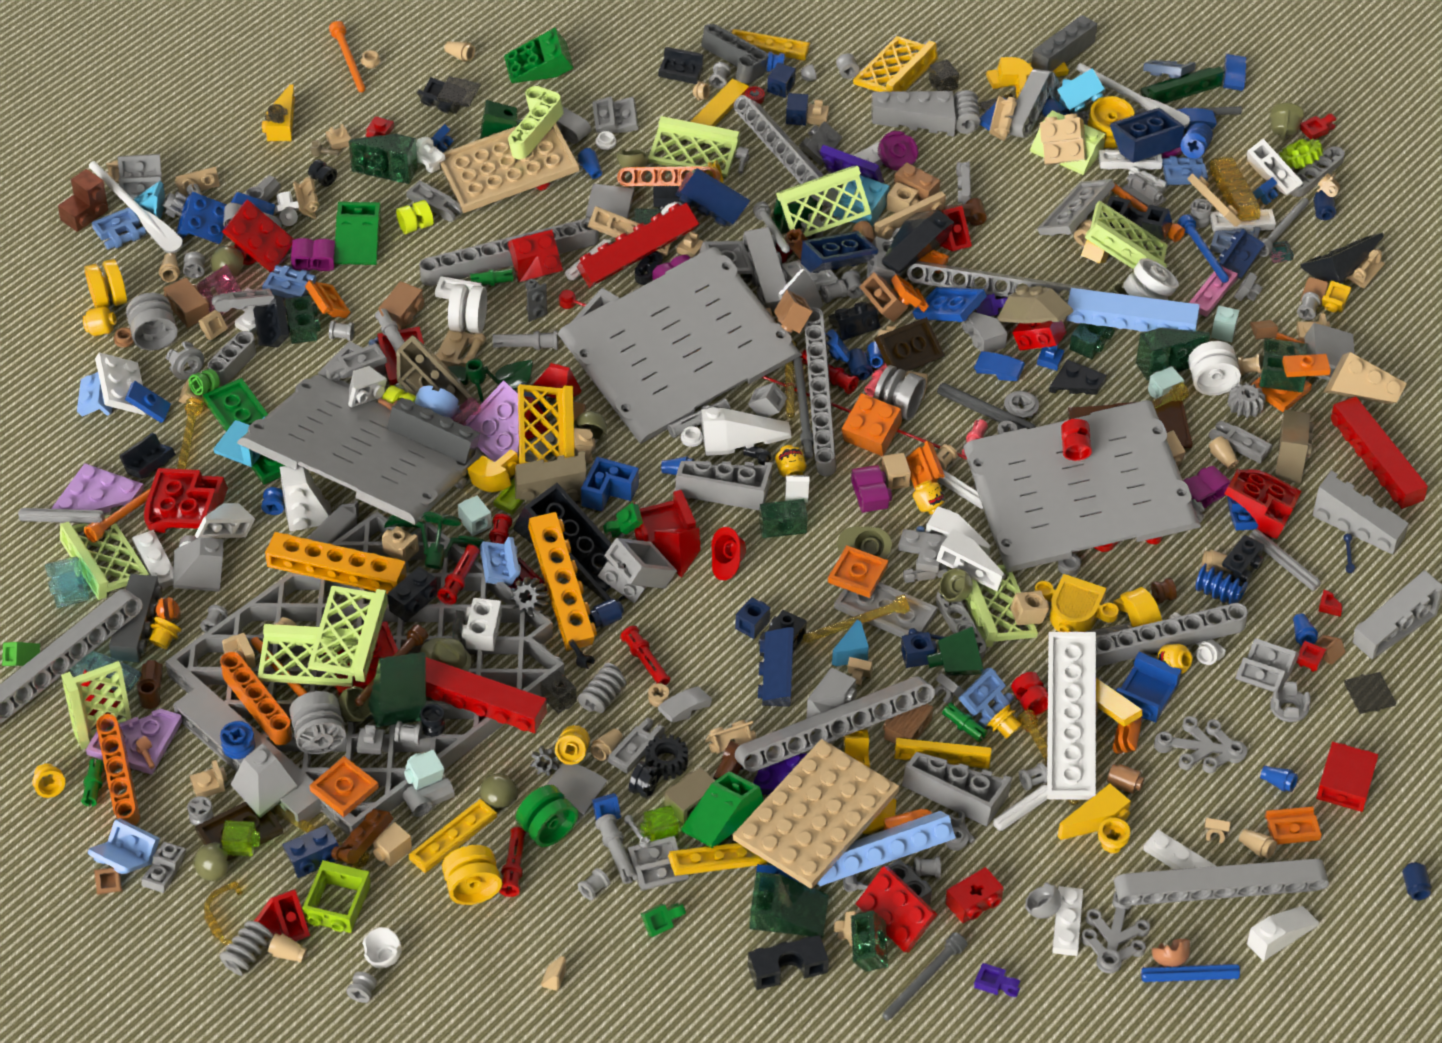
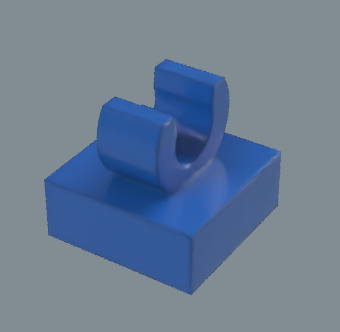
M445 124L431 138L433 146L437 145L438 150L443 153L448 148L444 143L450 146L454 142L450 136H445L451 130Z
M1272 177L1249 195L1254 201L1261 197L1263 204L1267 205L1271 202V199L1273 200L1278 196L1277 191L1271 189L1277 182Z
M1058 345L1042 348L1037 359V365L1057 371L1065 350L1058 349Z
M615 793L592 799L596 820L607 814L614 815L616 819L621 818L618 798Z

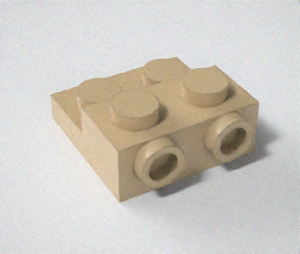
M1077 114L1065 115V119L1057 120V117H1047L1045 122H1040L1045 165L1086 160L1084 120L1077 117Z

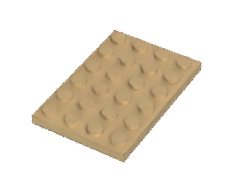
M555 123L533 151L523 159H515L512 156L508 141L509 135L516 127L444 152L445 160L440 162V167L461 206L462 212H469L578 172V164L557 124Z
M821 739L733 834V840L812 889L897 795L899 785Z

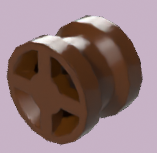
M1166 578L1163 582L1154 581L1151 583L1152 596L1157 604L1163 603L1167 599L1169 601L1176 600L1177 591L1171 578Z

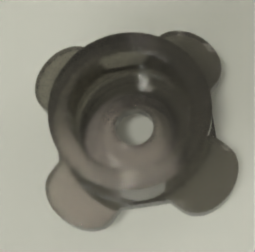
M273 104L268 107V114L265 115V120L283 123L288 110L280 104Z

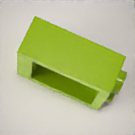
M323 860L303 905L305 921L313 926L320 925L332 928L338 932L345 931L351 933L371 887L369 871ZM327 884L357 891L348 915L317 908Z

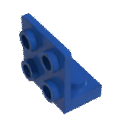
M192 192L185 200L176 233L182 240L187 234H192L220 244L224 235L222 232L225 228L223 224L224 209L227 204Z

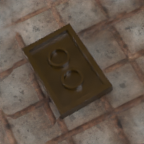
M927 317L874 338L887 367L892 365L897 367V370H905V373L945 356Z
M246 802L195 826L196 833L204 845L215 842L220 843L219 847L228 852L227 861L283 834V827L271 810L260 818Z

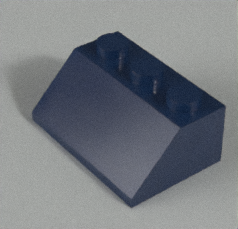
M1159 107L1110 123V128L1120 154L1132 163L1181 147L1184 125Z
M698 168L686 174L675 194L680 197L679 200L682 203L687 202L689 206L690 204L695 206L700 214L704 216L710 215L715 218L714 221L718 225L723 227L733 225L750 202L746 197Z
M859 231L810 239L802 242L801 264L810 273H819L828 269L836 270L839 267L857 266L858 264L868 262L877 255L878 249Z
M794 627L765 632V639H760V653H764V662H759V676H763V685H758V699H762V706L790 707Z

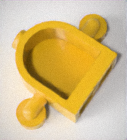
M1063 574L1056 590L1047 581H1040L1035 585V591H1041L1044 599L1051 602L1049 618L1052 626L1058 632H1087L1093 628L1097 618L1107 623L1114 622L1118 618V607L1113 603H1105L1107 590L1105 587Z

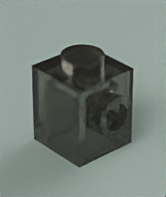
M946 59L930 65L929 81L931 86L936 88L937 91H952L958 89L959 73Z
M560 671L555 672L540 682L541 697L546 698V702L558 714L565 709L571 708L577 702L576 687Z

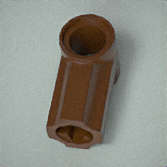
M972 198L966 204L944 206V210L963 206L966 222L969 221L974 226L982 225L987 220L983 201L979 198Z
M792 229L787 233L785 240L796 257L801 261L802 242L808 239L800 229Z
M147 660L145 664H142L140 681L137 684L139 702L145 709L156 708L161 702L160 688L163 665L156 660Z
M733 741L729 742L722 756V761L713 776L715 781L729 771L738 775L740 770L744 769L735 759V751L740 744Z

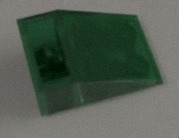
M390 134L349 140L352 172L410 184L418 169L416 138L400 134Z
M1157 328L1140 333L1136 364L1147 381L1150 380V376L1155 372L1162 371L1171 366L1177 373L1189 369V355L1199 345L1209 342L1210 333Z
M1264 338L1259 387L1303 393L1306 376L1286 377L1282 360L1283 356L1308 355V345L1306 343Z
M425 652L379 658L368 704L376 726L394 725L397 721L402 723L421 721L420 712L426 705Z
M756 872L750 911V929L811 937L820 935L823 938L829 895L814 888L810 889L806 885L780 874Z

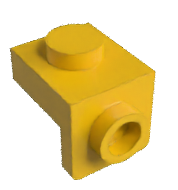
M1331 281L1326 295L1322 298V306L1330 312L1336 313L1339 311L1342 313L1350 295L1351 287Z

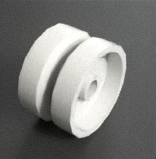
M1142 258L1134 267V273H1131L1124 281L1123 286L1131 296L1168 300V296L1175 292L1179 284L1176 277L1164 266L1153 260Z
M454 284L448 306L449 330L462 332L467 327L469 333L481 334L487 312L486 288L483 286H473L469 292L466 285Z
M1210 341L1199 345L1189 355L1188 363L1192 373L1193 384L1201 394L1209 396L1221 395L1229 392L1231 388H1235L1237 383L1240 382L1241 373L1236 353L1230 344L1222 341Z

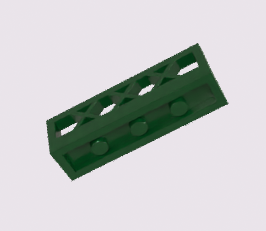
M1209 67L1183 75L1181 78H1173L1143 87L1140 93L1143 97L1163 104L1221 87L1224 70L1221 67L1214 69Z

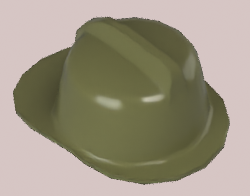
M1293 103L1275 105L1271 109L1269 117L1272 132L1281 136L1282 141L1285 140L1286 136L1295 135L1303 119V109Z
M849 527L840 534L837 541L840 554H842L847 545L886 559L892 549V541L888 533L876 527Z
M430 639L424 643L420 650L421 656L465 671H468L471 667L472 661L469 653L465 650L463 644L456 639Z

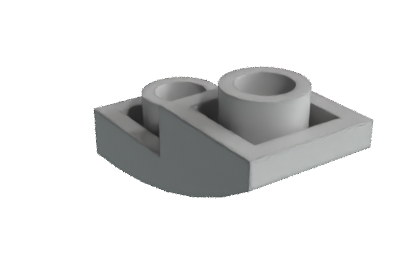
M697 686L670 697L658 706V711L670 722H678L689 719L692 710L710 707L712 698Z
M163 842L153 856L152 866L142 878V886L164 893L183 861L186 848Z

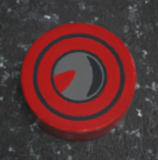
M753 86L745 90V96L761 104L764 102L765 92L762 88Z

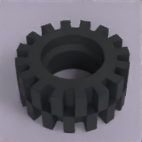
M662 734L661 739L656 736L654 737V742L650 740L648 746H646L645 762L650 767H659L660 777L661 775L664 776V780H668V776L675 779L676 774L681 776L683 771L687 769L688 747H686L684 741L681 742V738L677 737L674 739V735L670 734L669 738H666V734ZM663 753H670L675 755L676 758L670 761H663L658 756Z

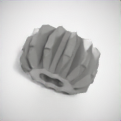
M1247 382L1244 385L1237 383L1235 388H1231L1228 406L1232 413L1237 412L1238 417L1244 415L1248 418L1250 415L1256 417L1258 413L1262 412L1265 404V394H1263L1262 388H1256L1255 384L1248 385Z

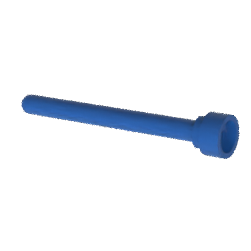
M1189 214L1180 217L1177 224L1185 229V233L1190 235L1221 282H1228V275L1197 232L1196 222Z

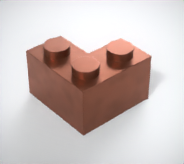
M85 169L71 179L74 195L58 205L60 220L77 232L109 210L104 180L88 169Z

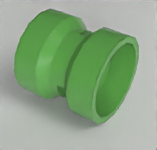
M207 369L202 371V373H196L189 377V387L198 396L207 391L217 389L220 384L218 374L213 369Z

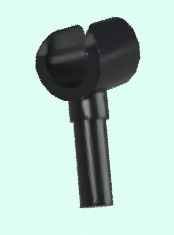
M573 639L568 642L576 653V665L580 668L589 669L587 662L594 664V657L583 654Z

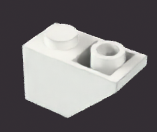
M370 366L354 370L349 387L348 406L352 408L382 398L387 379Z

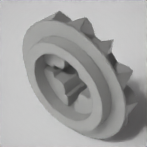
M1015 391L1005 398L1004 408L1007 412L1022 419H1025V417L1032 418L1033 414L1038 412L1039 401L1029 392ZM1019 402L1023 405V409L1018 406Z

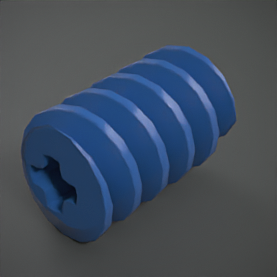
M1204 123L1191 125L1180 144L1181 150L1186 157L1191 159L1199 158L1205 153L1213 138L1211 128Z
M1204 564L1197 576L1196 591L1200 592L1204 589L1205 595L1212 593L1213 599L1220 597L1222 603H1226L1228 600V604L1238 603L1247 589L1248 582L1239 586V578L1232 583L1231 574L1224 579L1222 570L1215 575V567L1206 571L1207 564Z

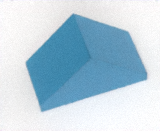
M857 620L833 649L832 665H848L849 657L868 661L869 646L861 621Z

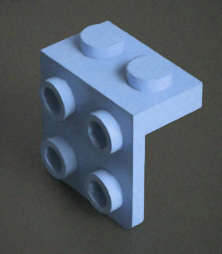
M119 818L114 821L108 842L89 848L88 854L94 857L96 862L108 864L114 867V870L118 873L128 874L152 864L160 838Z

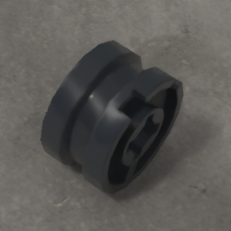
M640 761L631 775L628 786L629 792L633 794L640 793L641 797L650 798L658 784L660 768L657 766L650 767L647 762Z

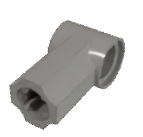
M269 175L256 187L247 189L246 195L268 202L279 191L280 183L275 177Z
M446 777L417 791L414 786H410L403 793L405 802L416 817L426 815L432 809V806L455 797L452 784Z

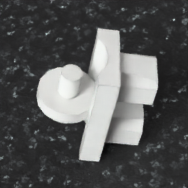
M429 137L419 138L415 144L406 146L407 151L414 156V160L418 163H423L426 166V170L430 173L439 170L440 162L445 160V155L433 146V140Z
M291 191L278 193L276 196L278 205L275 207V214L280 213L279 218L283 225L292 226L298 219L296 210L299 208L298 201L293 202Z

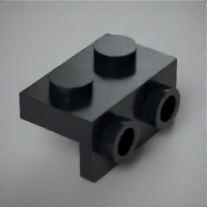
M665 47L664 59L658 70V77L697 84L703 71L704 55Z
M430 77L423 91L420 89L417 91L423 104L429 107L434 105L440 111L447 114L449 112L456 114L467 95L465 90Z
M654 186L653 207H658V211H662L670 203L681 202L679 200L680 197L675 195L680 186Z
M275 297L267 307L255 306L253 308L258 344L260 346L278 348L289 336L290 328L287 325L286 319L287 308L284 306L282 297Z
M866 302L856 303L854 307L849 309H838L834 314L828 315L829 323L839 329L842 340H847L880 328L877 308Z
M151 433L119 457L127 474L143 479L149 477L158 467L166 465L176 454L172 447L160 444L157 435Z
M1247 535L1240 539L1222 563L1223 567L1233 571L1232 583L1237 578L1240 579L1239 586L1250 581L1253 571L1255 569L1258 570L1264 561L1262 557L1264 544Z

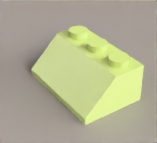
M1053 110L1047 116L1057 117V120L1065 119L1064 115ZM1085 124L1086 160L1060 164L1082 175L1097 160L1099 150H1104L1106 135ZM1039 128L1030 152L1044 157L1043 143H1041Z

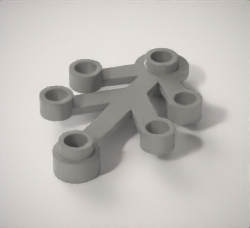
M1193 716L1185 717L1182 727L1186 732H1190L1196 740L1174 738L1169 732L1163 731L1156 735L1154 741V748L1160 753H1168L1173 747L1197 750L1191 755L1182 754L1180 756L1179 766L1184 770L1191 769L1195 763L1205 758L1203 770L1206 773H1214L1224 763L1228 761L1239 763L1247 755V747L1240 741H1232L1221 730V723L1215 719L1207 722L1206 732L1209 735L1215 736L1221 744L1213 743L1197 727V719ZM1212 753H1218V754H1220V755L1217 756L1216 758L1207 757L1208 755H1210V754H1212Z
M1116 892L1112 901L1116 910L1111 929L1102 919L1099 910L1090 909L1086 915V922L1091 926H1095L1108 942L1107 949L1099 942L1096 932L1092 929L1084 930L1081 937L1082 943L1086 946H1091L1098 955L1097 966L1105 973L1117 972L1121 967L1122 961L1131 956H1143L1146 945L1141 940H1134L1131 946L1118 952L1117 947L1135 936H1147L1150 930V924L1146 920H1138L1134 926L1121 932L1125 911L1130 909L1131 906L1120 905ZM1090 916H1096L1097 919H1092ZM1138 927H1144V928H1146V929H1145V930H1141V929H1139ZM1085 936H1091L1093 939H1087ZM1134 947H1140L1141 950H1136Z

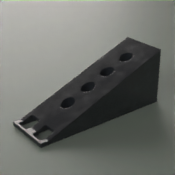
M555 483L524 506L513 530L533 545L528 529L529 518L556 512L558 519H562L564 524V540L568 539L570 543L571 553H569V556L576 563L577 573L575 575L577 580L581 581L604 601H607L611 598L606 591L611 586L597 577L603 568L597 567L595 563L600 564L602 567L605 566L609 560L604 555L612 543L558 483ZM553 537L545 538V540L548 542L556 541V539ZM558 557L552 558L556 563L562 562ZM622 595L616 601H621L625 596Z

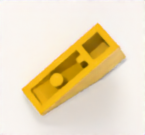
M293 84L288 85L267 111L266 121H262V132L266 133L267 141H292L295 106Z
M1108 784L1096 796H1093L1060 823L1058 838L1063 840L1099 831L1100 824L1108 818H1119L1125 821L1130 815L1131 801L1111 784Z

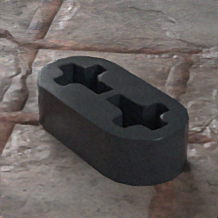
M655 251L641 259L635 268V281L638 284L646 285L652 282L653 270L658 265L663 264L661 253Z

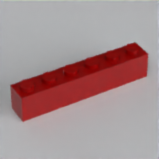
M687 202L681 206L679 203L673 205L668 209L669 212L664 215L662 213L655 215L650 219L652 222L646 225L644 223L637 225L633 228L634 232L629 235L626 232L615 238L616 242L611 245L608 242L597 248L598 252L593 255L590 252L580 258L577 269L588 287L595 286L695 230L699 222Z
M1355 396L1334 404L1331 414L1332 424L1340 430L1344 439L1351 444L1355 453L1366 463L1368 470L1377 477L1380 485L1385 487L1392 500L1401 509L1424 501L1428 489L1427 484L1360 400Z
M418 654L405 673L406 689L412 693L430 697L435 701L448 703L458 709L474 712L478 716L494 719L499 723L517 727L522 731H529L535 734L547 713V702L544 697Z

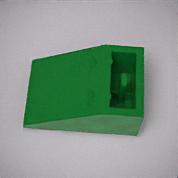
M556 28L543 33L504 55L511 83L556 78L574 68L567 42Z
M338 202L334 264L377 265L382 222L380 202Z
M730 771L711 783L682 826L681 831L713 848L736 832L764 800L760 787Z

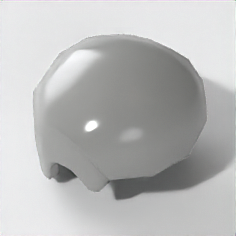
M1046 882L1044 887H1038L1029 893L1026 898L1025 908L1033 917L1039 919L1049 918L1056 914L1061 907L1062 898L1055 884L1051 885Z

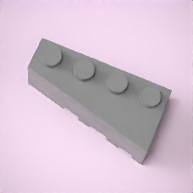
M953 91L872 92V124L897 128L903 125L908 127L909 130L916 131L917 128L928 129L929 133L934 134L941 131L947 132V136L954 137L956 115Z
M769 227L744 231L743 243L754 269L753 274H751L753 286H758L756 290L757 296L765 308H771V312H774L780 302L778 294L787 285L786 271L781 268V255L775 249L774 234L771 235Z
M681 461L676 474L675 491L682 490L686 498L763 511L771 485L773 462H765V465H754V462H745V465H731V462L712 465L710 461Z
M1331 470L1319 486L1312 516L1393 555L1404 540L1409 523L1386 507H1378L1373 498L1367 494L1365 497L1353 489L1355 487L1348 481L1345 484L1336 478L1338 474Z
M1424 570L1364 622H1360L1355 627L1352 643L1369 658L1374 659L1437 616L1442 598V584Z
M916 752L905 766L902 786L957 813L961 810L965 813L966 817L987 827L1008 798L1012 777L1004 775L1003 778L992 776L990 771L983 770L982 773L968 769L967 765L960 763L959 765L947 764L945 759Z

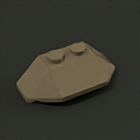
M1023 285L1016 288V292L1008 296L998 316L999 322L1014 323L1059 322L1073 313V309L1052 288Z
M413 335L396 350L397 381L407 392L417 396L419 389L423 386H433L432 390L438 392L442 388L452 393L458 399L459 409L457 414L474 399L463 383L448 367Z

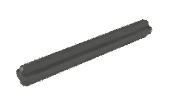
M942 383L938 387L937 393L997 422L1011 421L1016 424L1017 430L1036 428L1035 424L946 383Z

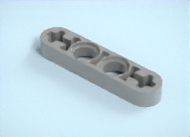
M1335 146L1330 147L1323 152V156H1319V160H1315L1313 164H1308L1296 174L1303 182V185L1290 195L1294 197L1304 196L1326 174H1330L1343 163L1344 150ZM1318 165H1325L1327 168H1320ZM1305 175H1312L1315 178L1310 179L1307 178Z
M938 590L936 605L950 630L955 634L962 629L973 627L980 657L983 659L986 652V643L963 603L950 602L949 606L948 601L944 600L945 598H943ZM957 612L960 613L962 617L955 619L952 618L950 614Z

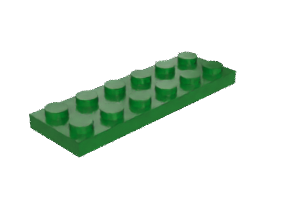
M242 378L203 394V401L225 432L235 420L251 425L254 421L263 419V417L268 415ZM261 455L251 468L263 485L281 478L280 467L285 465Z

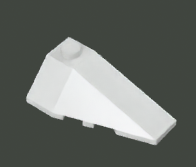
M712 407L701 409L702 434L706 456L735 453L736 448L745 446L749 449L754 447L755 443L763 442L770 444L791 438L790 425L786 421L726 408Z

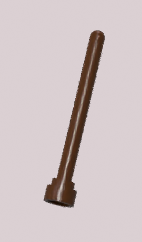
M414 625L408 631L407 641L355 699L357 706H362L414 646L422 645L428 638V633L422 626Z

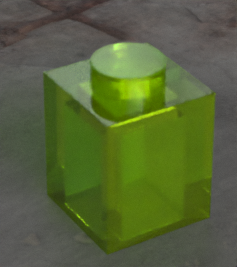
M671 805L643 812V822L640 823L643 836H647L649 842L675 836V839L678 838V822Z
M225 820L221 840L223 850L228 852V855L253 856L254 848L258 847L260 842V833L256 832L255 823Z

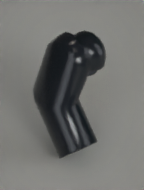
M755 446L749 449L745 447L743 452L745 456L757 458L760 465H765V462H769L772 457L769 451Z

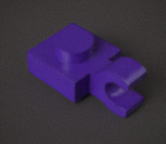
M995 294L987 295L980 306L974 311L987 316L998 315V308H1003L1007 298L996 300Z
M982 963L974 982V988L998 995L1001 989L1007 995L1017 997L1020 991V980L1006 977L1005 969Z

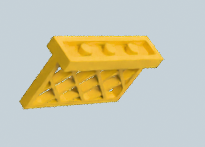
M896 36L853 79V83L877 92L906 91L938 59L936 42L928 41L924 45ZM898 44L905 46V47L895 48ZM919 50L917 53H911V51ZM906 52H908L907 55H903V56H898V55H897V54H901V53H906ZM886 56H895L893 58L884 59ZM908 61L906 64H900V62ZM897 63L896 66H891V67H887V66H886V65H889V64ZM879 66H883V67H884V68H881V69L873 70L875 67H879ZM899 71V72H898L897 74H895V75H889V73ZM886 74L885 77H880V78H876V77H875V76H878V75ZM868 77H872V78H873V79H870V80H863L864 78H868ZM886 82H888V83L886 84V86L878 85V84H881V83H886Z
M519 384V464L528 463L525 461V454L529 450L538 460H544V463L548 462L545 457L549 453H552L556 458L562 455L565 458L575 456L573 386L564 385L561 389ZM524 392H531L537 399L530 404L524 398ZM546 394L556 395V403L551 406L544 398ZM538 401L548 409L542 415L533 407ZM528 410L537 417L531 424L524 417V413ZM549 412L557 418V423L553 426L544 418ZM539 421L548 429L543 435L533 427ZM528 430L538 438L532 444L525 438V433ZM550 432L557 438V443L554 446L544 438ZM539 441L549 449L543 455L534 447Z

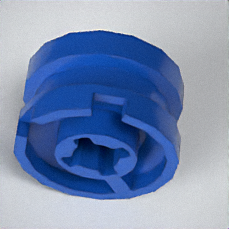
M243 721L230 722L221 730L222 750L227 757L242 759L254 751V733L248 723Z

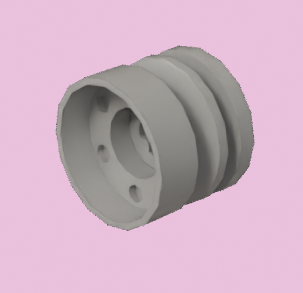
M144 293L136 296L129 302L126 307V316L132 339L136 346L149 351L159 350L167 347L175 340L178 329L168 298L158 293Z
M889 365L885 368L877 383L873 398L900 408L902 418L911 420L923 399L926 379L913 373H909L905 378V370H897V367Z
M314 691L301 695L292 702L289 708L290 717L294 728L296 744L301 751L308 754L328 753L338 748L346 738L345 727L341 718L339 701L334 694L326 691Z

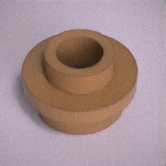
M123 327L116 331L114 342L117 346L129 347L134 344L129 328Z

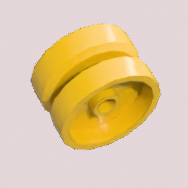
M1106 96L1099 98L1090 108L1087 126L1106 134L1104 148H1117L1118 146L1112 134L1110 123L1134 116V110L1126 100L1119 97Z
M115 259L103 261V275L96 263L84 266L88 288L95 308L102 306L109 308V296L115 306L127 303L123 277Z
M483 845L464 846L452 851L442 862V871L447 881L448 893L455 903L461 905L482 903L495 896L502 887V880L497 869L494 852L489 847Z

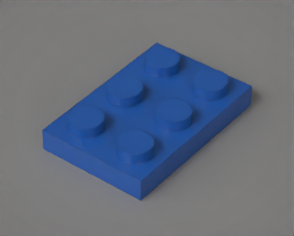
M936 287L925 298L929 305L926 311L922 312L918 306L912 313L915 319L927 317L928 320L963 322L980 306L987 295L984 289Z

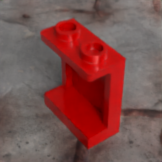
M674 491L673 501L640 508L643 524L634 529L636 540L652 542L655 546L654 530L696 527V521L683 491Z
M1332 741L1316 799L1363 812L1379 754Z

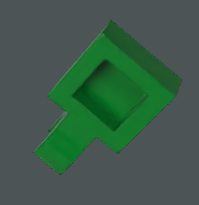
M633 502L616 514L617 520L605 523L603 529L605 534L611 531L613 538L619 536L621 532L626 535L643 524L638 505Z
M678 902L670 905L668 908L665 904L661 903L641 913V917L648 935L654 937L673 928L672 920L686 914L684 905H679Z

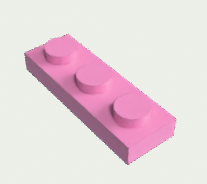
M1222 267L1229 277V281L1223 283L1214 271L1189 303L1200 304L1199 314L1207 317L1237 280L1238 273Z

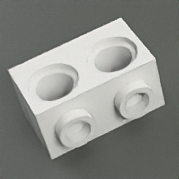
M473 598L472 606L467 607L466 611L468 623L463 625L462 639H465L467 649L494 651L502 616L501 601Z

